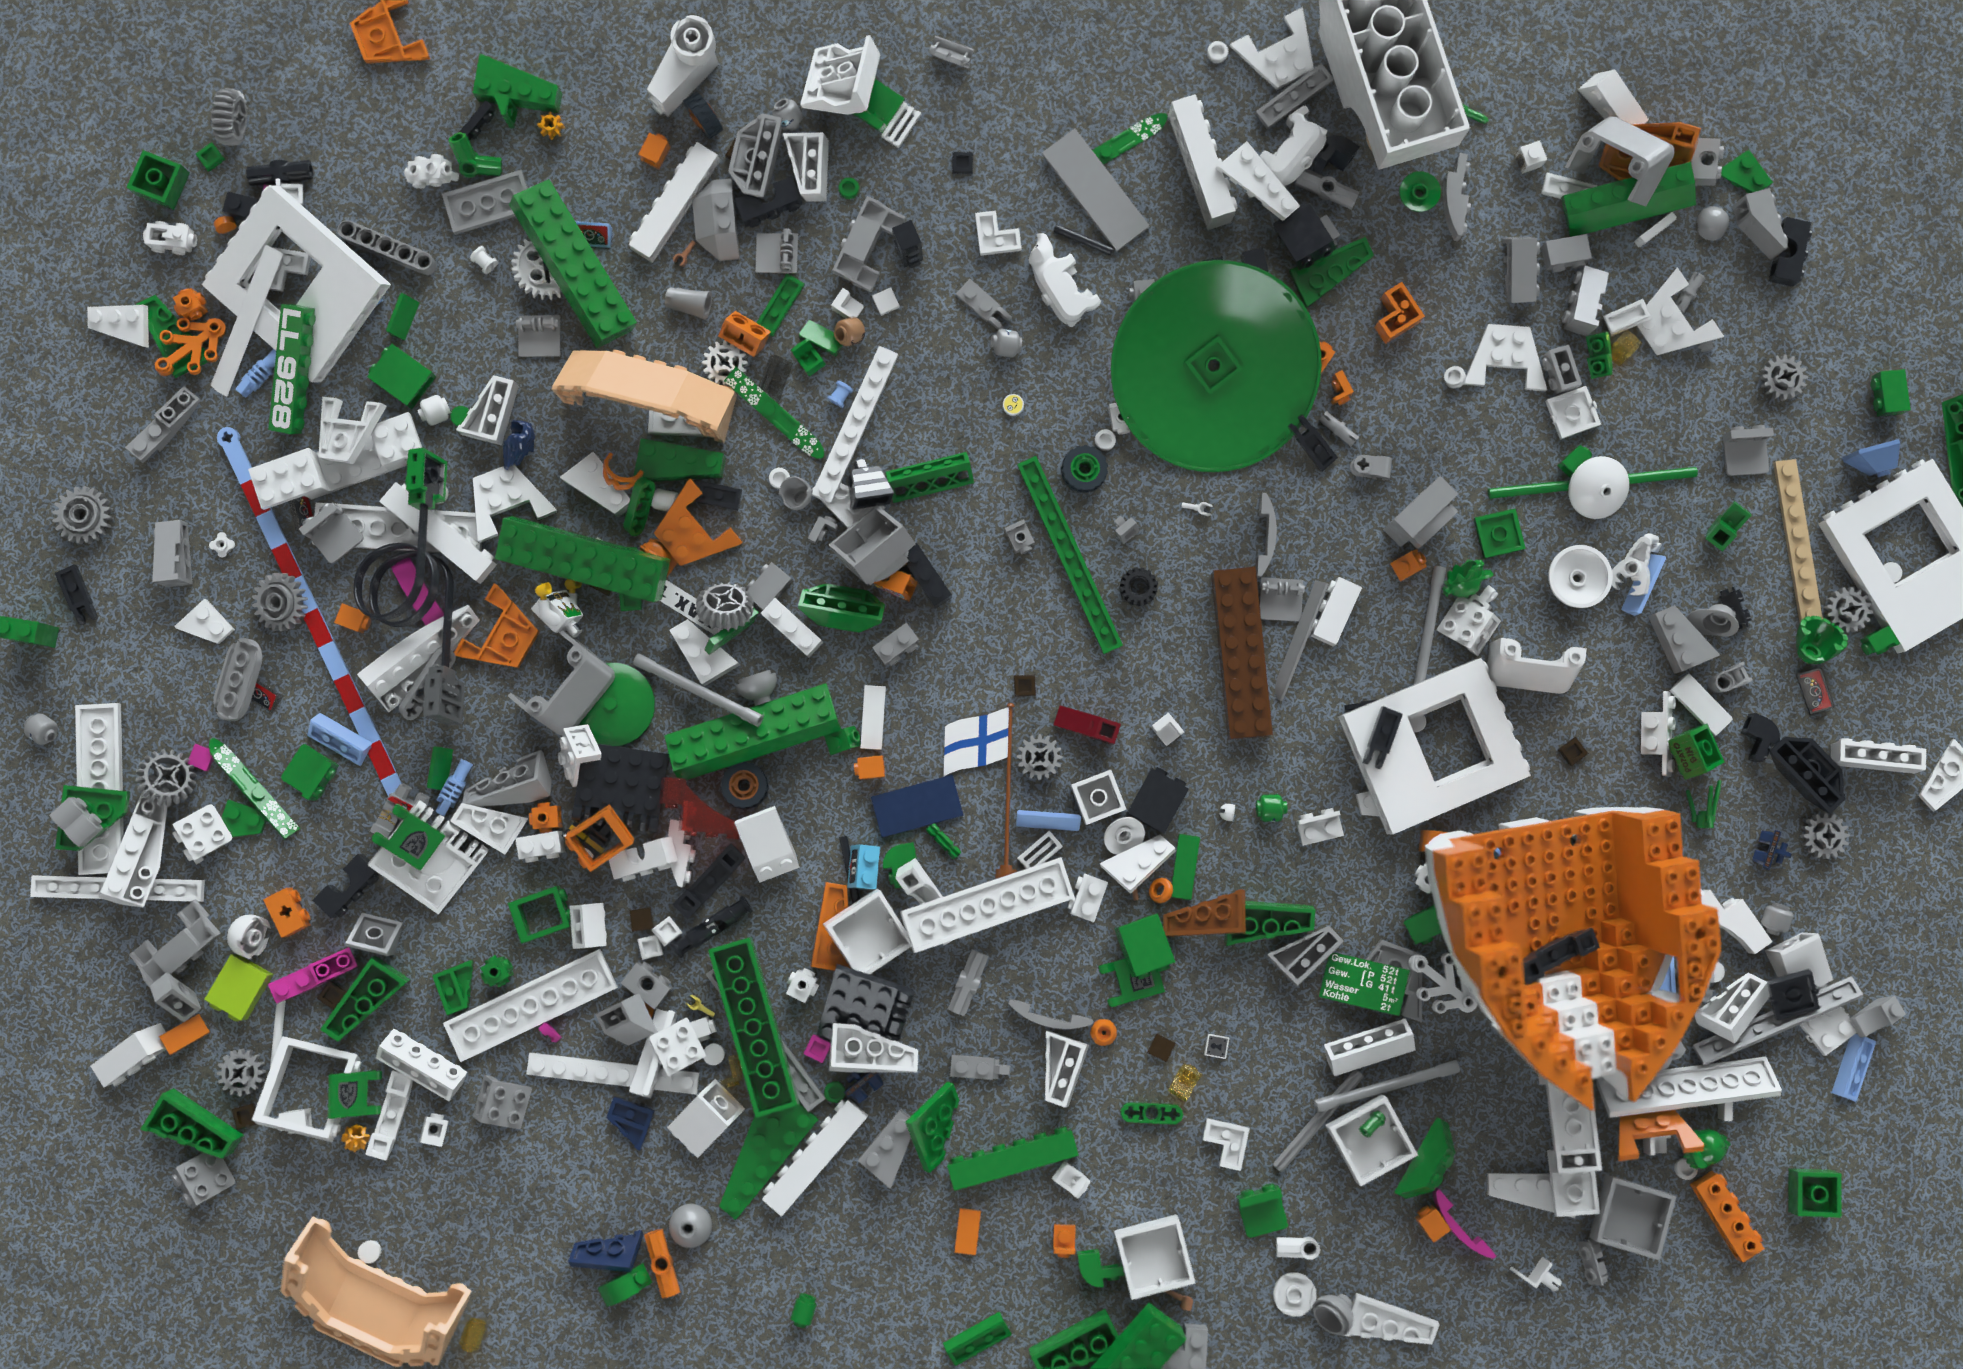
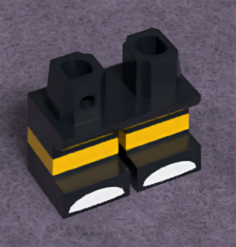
M591 810V812H590L591 816H593L594 814H596V813H595L594 811H592V810ZM585 813L582 815L580 823L574 822L569 829H566L561 835L563 838L566 837L570 830L584 822ZM604 821L599 829L592 824L577 834L576 837L594 860L601 855L611 841L609 837L612 835L613 829L608 827L607 822Z

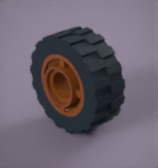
M695 91L683 100V104L690 117L708 139L713 138L723 130L715 112L699 92Z
M743 762L730 766L724 772L723 779L721 778L722 785L720 787L722 795L733 807L742 810L756 808L767 797V790L769 789L768 779L765 773L753 763ZM745 780L749 781L750 788L747 791H741L739 788L740 783Z

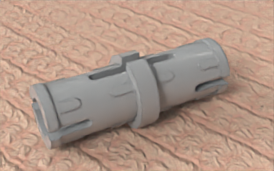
M1693 272L1688 281L1689 285L1680 291L1681 294L1675 304L1682 314L1685 313L1690 302L1697 297V291L1705 280V277L1700 273Z
M1328 411L1319 419V422L1330 429L1334 436L1340 437L1350 447L1359 438V436L1345 426L1343 421H1338Z

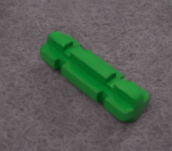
M931 824L926 831L931 837L934 836V840L945 851L949 852L948 854L952 859H956L961 854V850L954 846V843L942 831H939L940 828L936 824Z

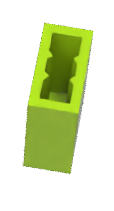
M231 954L204 1000L210 1003L209 1006L211 1008L227 1012V1016L234 1021L247 1020L274 974L238 954Z

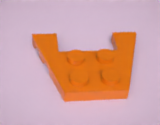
M381 0L374 7H369L350 23L366 63L431 59L423 39L402 46L390 11L409 4L408 0Z
M691 478L688 479L654 531L655 536L680 566L742 543L731 527L712 540L686 508V506L703 494Z
M494 583L485 600L501 608L503 612L482 648L462 638L454 654L461 658L519 668L540 631L500 586Z
M1675 1109L1619 1117V1161L1639 1158L1635 1139L1677 1135L1683 1153L1703 1151L1704 1144Z

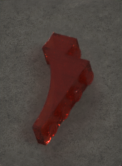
M662 777L659 803L665 804V808L678 809V805H681L679 831H684V835L697 836V832H705V837L718 838V834H727L726 838L739 839V833L734 820L723 816L700 800L688 787L686 779Z

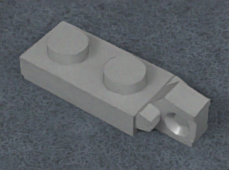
M952 1054L950 1077L993 1080L998 1079V1074L1009 1075L1010 1065H999L1000 1059H994L993 1057Z

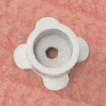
M220 532L217 538L209 543V547L215 550L219 557H226L227 553L235 547V542L228 539L225 533Z

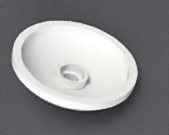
M1604 456L1591 458L1582 463L1571 477L1568 489L1570 502L1579 514L1587 518L1602 519L1615 513L1625 502L1629 492V477L1623 465L1618 461ZM1605 488H1607L1608 490H1607V492L1604 494L1603 491H1604Z
M1586 545L1570 546L1559 552L1551 562L1548 572L1549 585L1553 594L1559 601L1574 608H1587L1602 601L1610 591L1613 579L1612 569L1607 558L1597 549ZM1574 575H1578V576H1579V578H1580V581H1579V582H1575V581H1574V579H1573Z

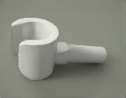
M1201 502L1199 505L1182 503V508L1196 510L1205 516L1211 515L1204 512L1206 506L1213 507L1211 504Z

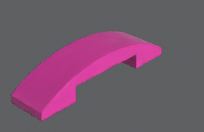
M410 557L401 560L391 567L407 597L412 590L416 575V566ZM424 581L421 592L412 605L416 611L422 606L429 592ZM435 600L430 610L421 619L425 625H428L443 617L444 611Z
M1436 1187L1432 1191L1434 1202L1438 1212L1450 1227L1451 1232L1472 1250L1494 1259L1496 1255L1480 1237L1477 1236L1472 1241L1447 1211L1453 1205L1440 1189Z

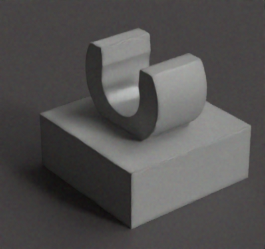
M1120 516L1114 521L1117 524L1116 534L1123 544L1140 532L1137 523L1132 517L1125 521Z

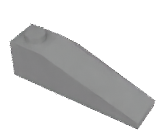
M542 750L522 756L516 760L517 766L510 770L504 767L499 770L500 773L493 780L485 778L464 790L462 803L482 807L530 803L550 796L552 780Z

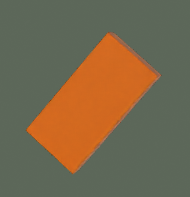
M197 1014L162 1034L159 1038L168 1053L172 1055L209 1034L210 1031L201 1016Z
M959 1209L954 1253L976 1255L981 1216L980 1210Z

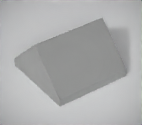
M361 913L345 946L385 956L395 955L403 923Z

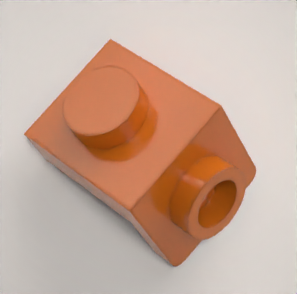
M1417 549L1390 563L1400 582L1427 567L1425 556Z

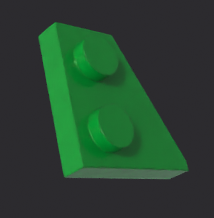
M1749 149L1722 167L1721 177L1732 182L1731 184L1743 188L1748 193L1764 190L1773 183Z
M229 799L221 817L232 837L262 834L267 822L258 809Z
M473 960L432 975L447 1015L469 1007Z

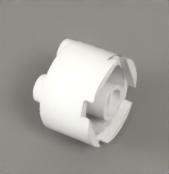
M690 15L681 21L678 20L672 27L671 42L677 57L683 63L691 66L706 65L716 49V41L707 21L699 16Z

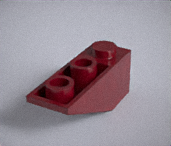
M1061 705L1053 724L1056 727L1110 745L1115 744L1121 726L1120 723Z

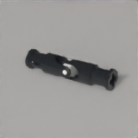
M742 895L739 901L719 910L703 923L687 931L686 935L678 941H672L671 945L677 955L682 958L686 952L694 947L698 948L710 940L711 937L736 923L738 918L747 912H753V910ZM722 920V925L717 926L716 921Z

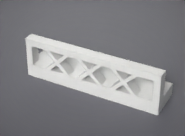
M656 1009L653 1023L657 1033L675 1024L678 1016L676 1012ZM650 1036L646 1039L629 1091L630 1093L647 1098L652 1096L662 1065L649 1041Z

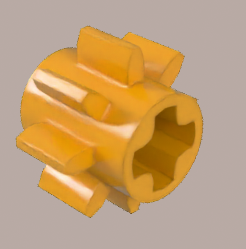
M549 112V115L546 116L541 115V123H537L538 127L542 129L541 135L544 137L548 134L551 140L556 135L561 137L560 129L565 128L563 123H560L561 117L559 115L554 117L552 112Z
M357 1124L352 1127H346L345 1134H342L341 1142H346L345 1149L354 1152L359 1149H365L366 1143L369 1142L370 1138L369 1134H365L366 1127L363 1128Z

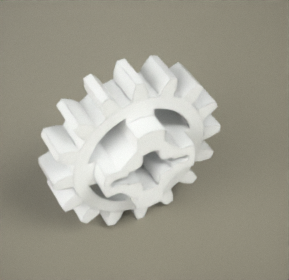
M724 340L723 345L715 342V348L708 347L710 353H704V357L707 360L702 361V364L707 367L704 369V372L709 374L708 378L710 381L715 379V383L720 384V382H723V385L727 386L724 382L727 376L721 375L732 372L737 358L739 359L738 369L746 374L747 371L743 367L748 366V362L744 360L747 358L746 353H741V349L735 348L736 346L732 344L728 345L727 341ZM715 358L716 364L712 369V360ZM720 358L726 362L728 361L731 369L726 365H722Z

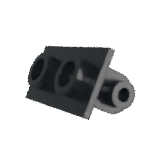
M1734 586L1732 587L1733 592L1729 593L1728 589L1720 591L1721 596L1719 598L1723 605L1729 608L1733 607L1736 613L1735 618L1739 624V630L1743 628L1742 624L1746 623L1747 627L1750 626L1749 621H1752L1749 610H1744L1741 602L1744 601L1741 590H1736Z

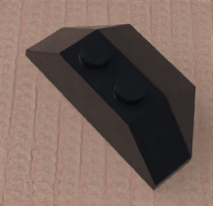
M1783 737L1769 751L1776 769L1806 800L1818 808L1831 814L1846 800L1842 769L1813 738Z

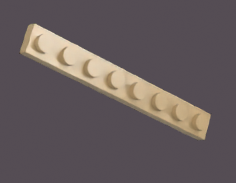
M1796 459L1776 461L1773 463L1799 623L1806 616H1819L1823 619Z

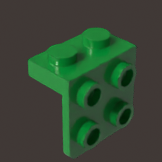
M303 744L281 775V779L302 792V797L307 800L316 801L323 795L327 783L334 778L339 765L312 747Z
M1273 1183L1261 1186L1262 1189L1255 1191L1253 1189L1240 1192V1195L1236 1196L1247 1237L1252 1238L1288 1227L1281 1200L1283 1196L1278 1185Z

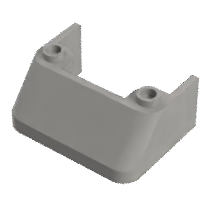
M1615 116L1607 117L1580 137L1565 167L1584 174L1602 141L1633 157L1628 170L1629 174L1638 181L1627 200L1647 206L1674 156V147L1670 143Z
M561 630L559 633L573 644L567 654V661L575 669L549 701L540 696H534L526 702L512 693L508 697L556 734L563 736V728L575 727L580 724L613 683L615 673L610 666L576 638H572L570 634Z

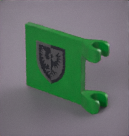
M396 804L392 812L404 820L389 840L381 833L375 832L372 836V841L421 871L446 835L416 817L401 805Z
M1125 959L1106 963L1098 967L1099 972L1102 974L1112 971L1116 973L1121 995L1108 999L1110 1007L1165 992L1158 969L1150 971L1151 976L1139 979L1138 976L1131 977Z
M369 1070L329 1074L328 1119L381 1114L382 1107L380 1105H367L368 1080H381L382 1071Z

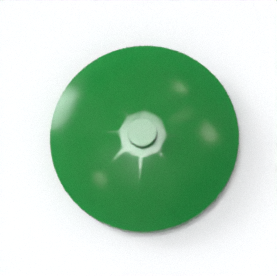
M613 662L606 663L614 670L615 679L578 726L588 724L597 744L619 747L634 742L647 731L653 720L656 705L653 689L645 676L629 665Z

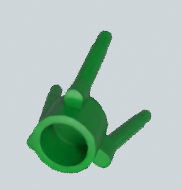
M1721 780L1717 781L1714 799L1713 786H1709L1707 810H1699L1698 815L1695 811L1690 790H1686L1692 815L1691 822H1696V828H1714Z

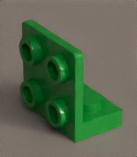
M874 79L867 110L861 113H853V115L880 133H883L905 99L877 79Z

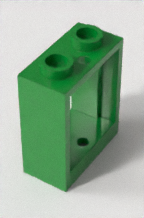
M555 886L508 903L521 944L571 927L570 909L567 908L565 902L568 901L565 889ZM553 894L563 923L531 934L522 904Z

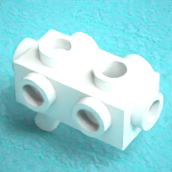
M432 154L431 159L416 156L414 161H408V168L404 170L407 182L411 183L413 187L420 189L425 188L427 185L439 187L444 183H450L451 180L457 182L459 179V174L452 172V162L444 159L439 154Z
M155 221V224L147 223V227L143 232L144 243L157 253H165L166 249L172 250V253L177 255H185V252H192V247L197 245V236L194 234V231L188 225L176 223V226L168 225L166 222ZM162 236L165 241H159V238Z

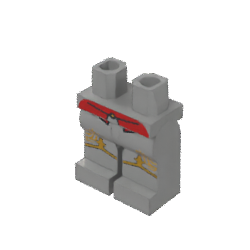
M400 784L395 792L389 794L370 832H379L388 839L403 821V819L393 814V807L399 804L410 812L415 803L421 800L426 804V807L418 816L420 818L428 809L430 797L423 793H418L415 800L408 798L412 788L406 784Z

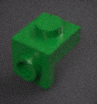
M807 338L791 349L792 354L809 377L826 365Z
M855 726L846 727L824 736L830 756L861 746L860 735Z

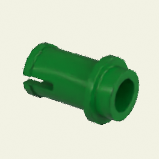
M1378 1110L1371 1112L1370 1118L1359 1127V1131L1365 1137L1370 1138L1380 1126L1385 1124V1115Z

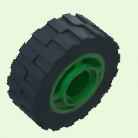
M1088 445L1077 446L1075 449H1071L1064 457L1061 466L1062 480L1064 479L1065 485L1069 486L1072 491L1075 490L1077 493L1093 492L1106 479L1108 463H1106V457L1102 455L1100 450L1095 449L1096 447H1089ZM1079 466H1088L1090 472L1083 474L1080 472Z

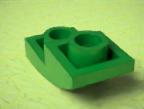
M1609 332L1586 336L1590 356L1587 358L1591 379L1612 375V351Z

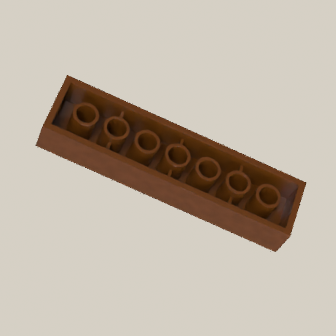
M1256 567L1213 570L1211 580L1228 740L1271 736L1273 731Z

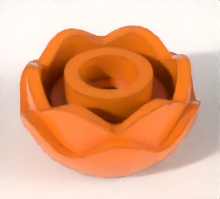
M1099 1019L1091 1027L1090 1035L1097 1045L1108 1046L1116 1039L1117 1029L1112 1021Z

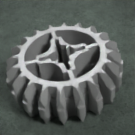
M230 88L220 89L216 92V96L213 98L214 102L212 103L211 127L213 128V135L219 144L227 146L239 145L243 142V136L246 132L248 117L246 100L244 95L238 90Z
M720 582L719 585L712 583L711 587L705 586V590L700 591L696 600V612L699 620L704 622V626L710 625L711 629L718 628L719 631L727 629L729 632L730 628L737 630L738 626H744L746 622H749L753 613V600L750 592L746 591L745 587H739L738 583L735 585H731L730 582L728 584Z
M165 749L161 750L160 756L156 751L152 752V758L148 755L145 756V762L139 763L141 769H137L135 773L140 776L135 779V783L140 784L137 790H145L142 797L146 798L150 795V803L157 799L158 806H161L163 801H166V805L170 806L171 800L175 804L180 803V798L186 800L188 797L186 793L191 794L193 792L191 787L196 785V781L193 779L197 776L196 773L191 772L194 769V765L187 766L190 759L185 758L181 760L183 754L179 753L176 757L174 756V750H171L169 755H166ZM161 763H168L174 766L166 768ZM151 768L157 777L152 785L148 780V771ZM179 771L182 772L184 777L182 787L178 785V781L175 778ZM171 775L169 781L167 779L166 781H161L162 776ZM161 788H167L170 791L174 792L165 793L160 792L158 790Z

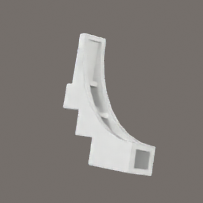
M1701 889L1702 904L1718 908L1719 927L1734 937L1748 953L1756 954L1772 943V940L1743 899L1734 900V898L1725 901L1722 907L1711 890Z

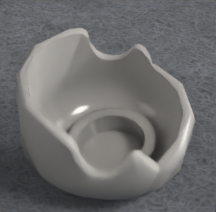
M1710 206L1704 208L1696 220L1698 234L1705 240L1715 241L1720 239L1729 226L1728 214L1721 207Z
M792 476L782 482L779 495L782 497L785 506L797 511L805 508L811 502L812 489L804 479Z

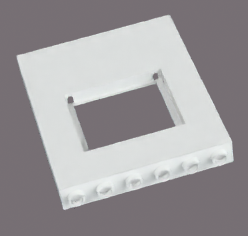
M269 185L262 191L259 201L250 209L247 219L239 225L236 235L229 240L228 247L224 253L218 256L217 263L206 274V279L202 285L238 316L250 286L248 280L257 268L265 245L272 247L281 232L288 236L322 267L296 304L315 308L316 321L313 325V344L310 352L311 365L308 371V378L312 383L322 382L391 284L283 188ZM265 299L253 331L276 350L280 310Z
M1921 459L1912 464V470L1908 472L1905 469L1893 475L1895 478L1893 481L1885 480L1876 485L1877 490L1871 493L1868 490L1858 496L1860 500L1855 503L1852 500L1840 506L1841 511L1835 513L1833 510L1822 516L1824 520L1818 523L1858 590H1862L1861 595H1868L1865 601L1866 603H1872L1869 608L1873 611V615L1880 626L1890 625L1900 642L1899 645L1894 646L1897 653L1906 652L1963 618V507L1933 459L1926 462ZM1919 503L1949 553L1894 584L1865 534Z
M1482 658L1467 662L1338 716L1387 834L1398 833L1531 776L1529 773L1530 766L1527 760L1523 759L1520 752L1522 747L1513 735V725L1505 716V706L1498 699L1496 694L1497 687L1490 680L1488 675L1489 668ZM1461 699L1486 760L1434 782L1409 721ZM1384 706L1402 713L1403 716L1391 750L1387 754L1382 768L1377 769L1375 768V762L1380 751L1374 750L1368 765L1363 763V757L1368 748L1367 745L1380 708Z

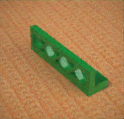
M967 452L886 472L887 480L894 492L892 497L893 503L974 483ZM967 470L969 478L961 480L956 478L958 472ZM941 476L948 478L944 484H938L935 481ZM924 481L928 483L924 489L919 490L915 488L918 482ZM901 486L908 488L904 494H895L894 488Z

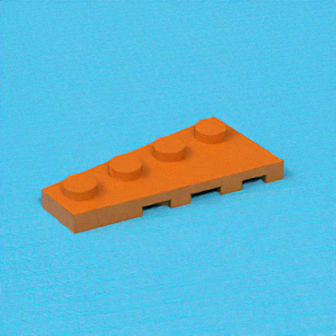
M825 882L811 967L835 971L837 964L850 968L823 926V923L848 907L846 885Z

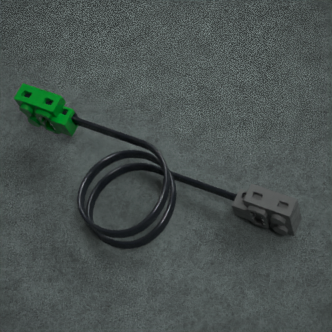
M422 447L408 450L405 480L406 490L409 491L408 505L420 510L418 545L392 543L381 546L368 554L359 565L355 574L354 599L357 607L363 614L379 620L388 626L406 627L412 625L427 614L436 599L439 588V571L436 564L438 562L443 569L446 581L441 666L429 667V674H426L423 716L447 726L463 724L465 683L455 681L456 671L449 668L454 593L453 576L448 565L443 560L426 552L428 510L435 509V503L445 502L447 461ZM398 549H412L411 551L391 556L375 571L369 587V604L372 611L370 613L365 607L362 597L363 579L369 566L378 557L387 552ZM409 557H417L415 581L409 596L395 610L381 614L378 608L377 593L383 575L395 563ZM426 558L430 566L431 583L424 603L412 616L396 622L387 621L404 614L417 600L423 586Z

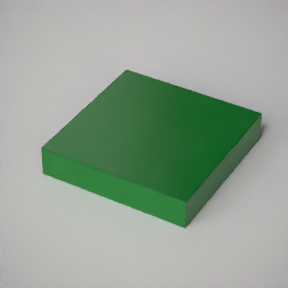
M1516 508L1474 518L1483 559L1526 549Z

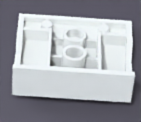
M870 35L866 36L864 47L848 50L839 44L815 49L800 104L802 108L847 115L867 110L880 58V53Z

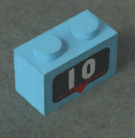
M861 844L851 846L847 888L861 890L876 889L880 847Z

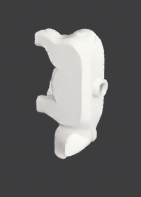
M1294 113L1290 118L1294 127L1291 129L1289 138L1282 143L1278 151L1274 154L1263 151L1260 155V158L1284 187L1294 182L1305 169L1312 165L1313 159L1326 142L1327 130L1313 122H1308L1305 116L1300 113Z
M1037 234V244L1030 253L1029 263L1032 266L1036 283L1043 293L1041 295L1042 300L1047 306H1051L1059 320L1069 327H1074L1081 320V316L1086 311L1095 310L1100 305L1101 300L1097 294L1093 296L1088 289L1083 293L1078 292L1077 285L1072 278L1077 272L1074 267L1076 261L1070 253L1064 258H1055L1053 256V247L1047 235Z

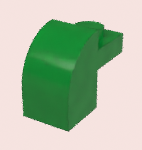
M1734 501L1722 515L1717 517L1708 529L1706 540L1723 552L1737 537V531L1751 517V513Z
M914 842L896 845L884 857L883 869L892 868V872H888L890 885H894L895 889L902 888L896 880L897 870L916 858Z
M1099 1249L1077 1251L1081 1275L1090 1285L1104 1287L1103 1278H1107V1281L1119 1280L1120 1276H1124L1122 1263L1101 1266Z
M642 1263L632 1268L631 1272L614 1277L599 1286L598 1290L606 1306L609 1307L628 1299L653 1282Z

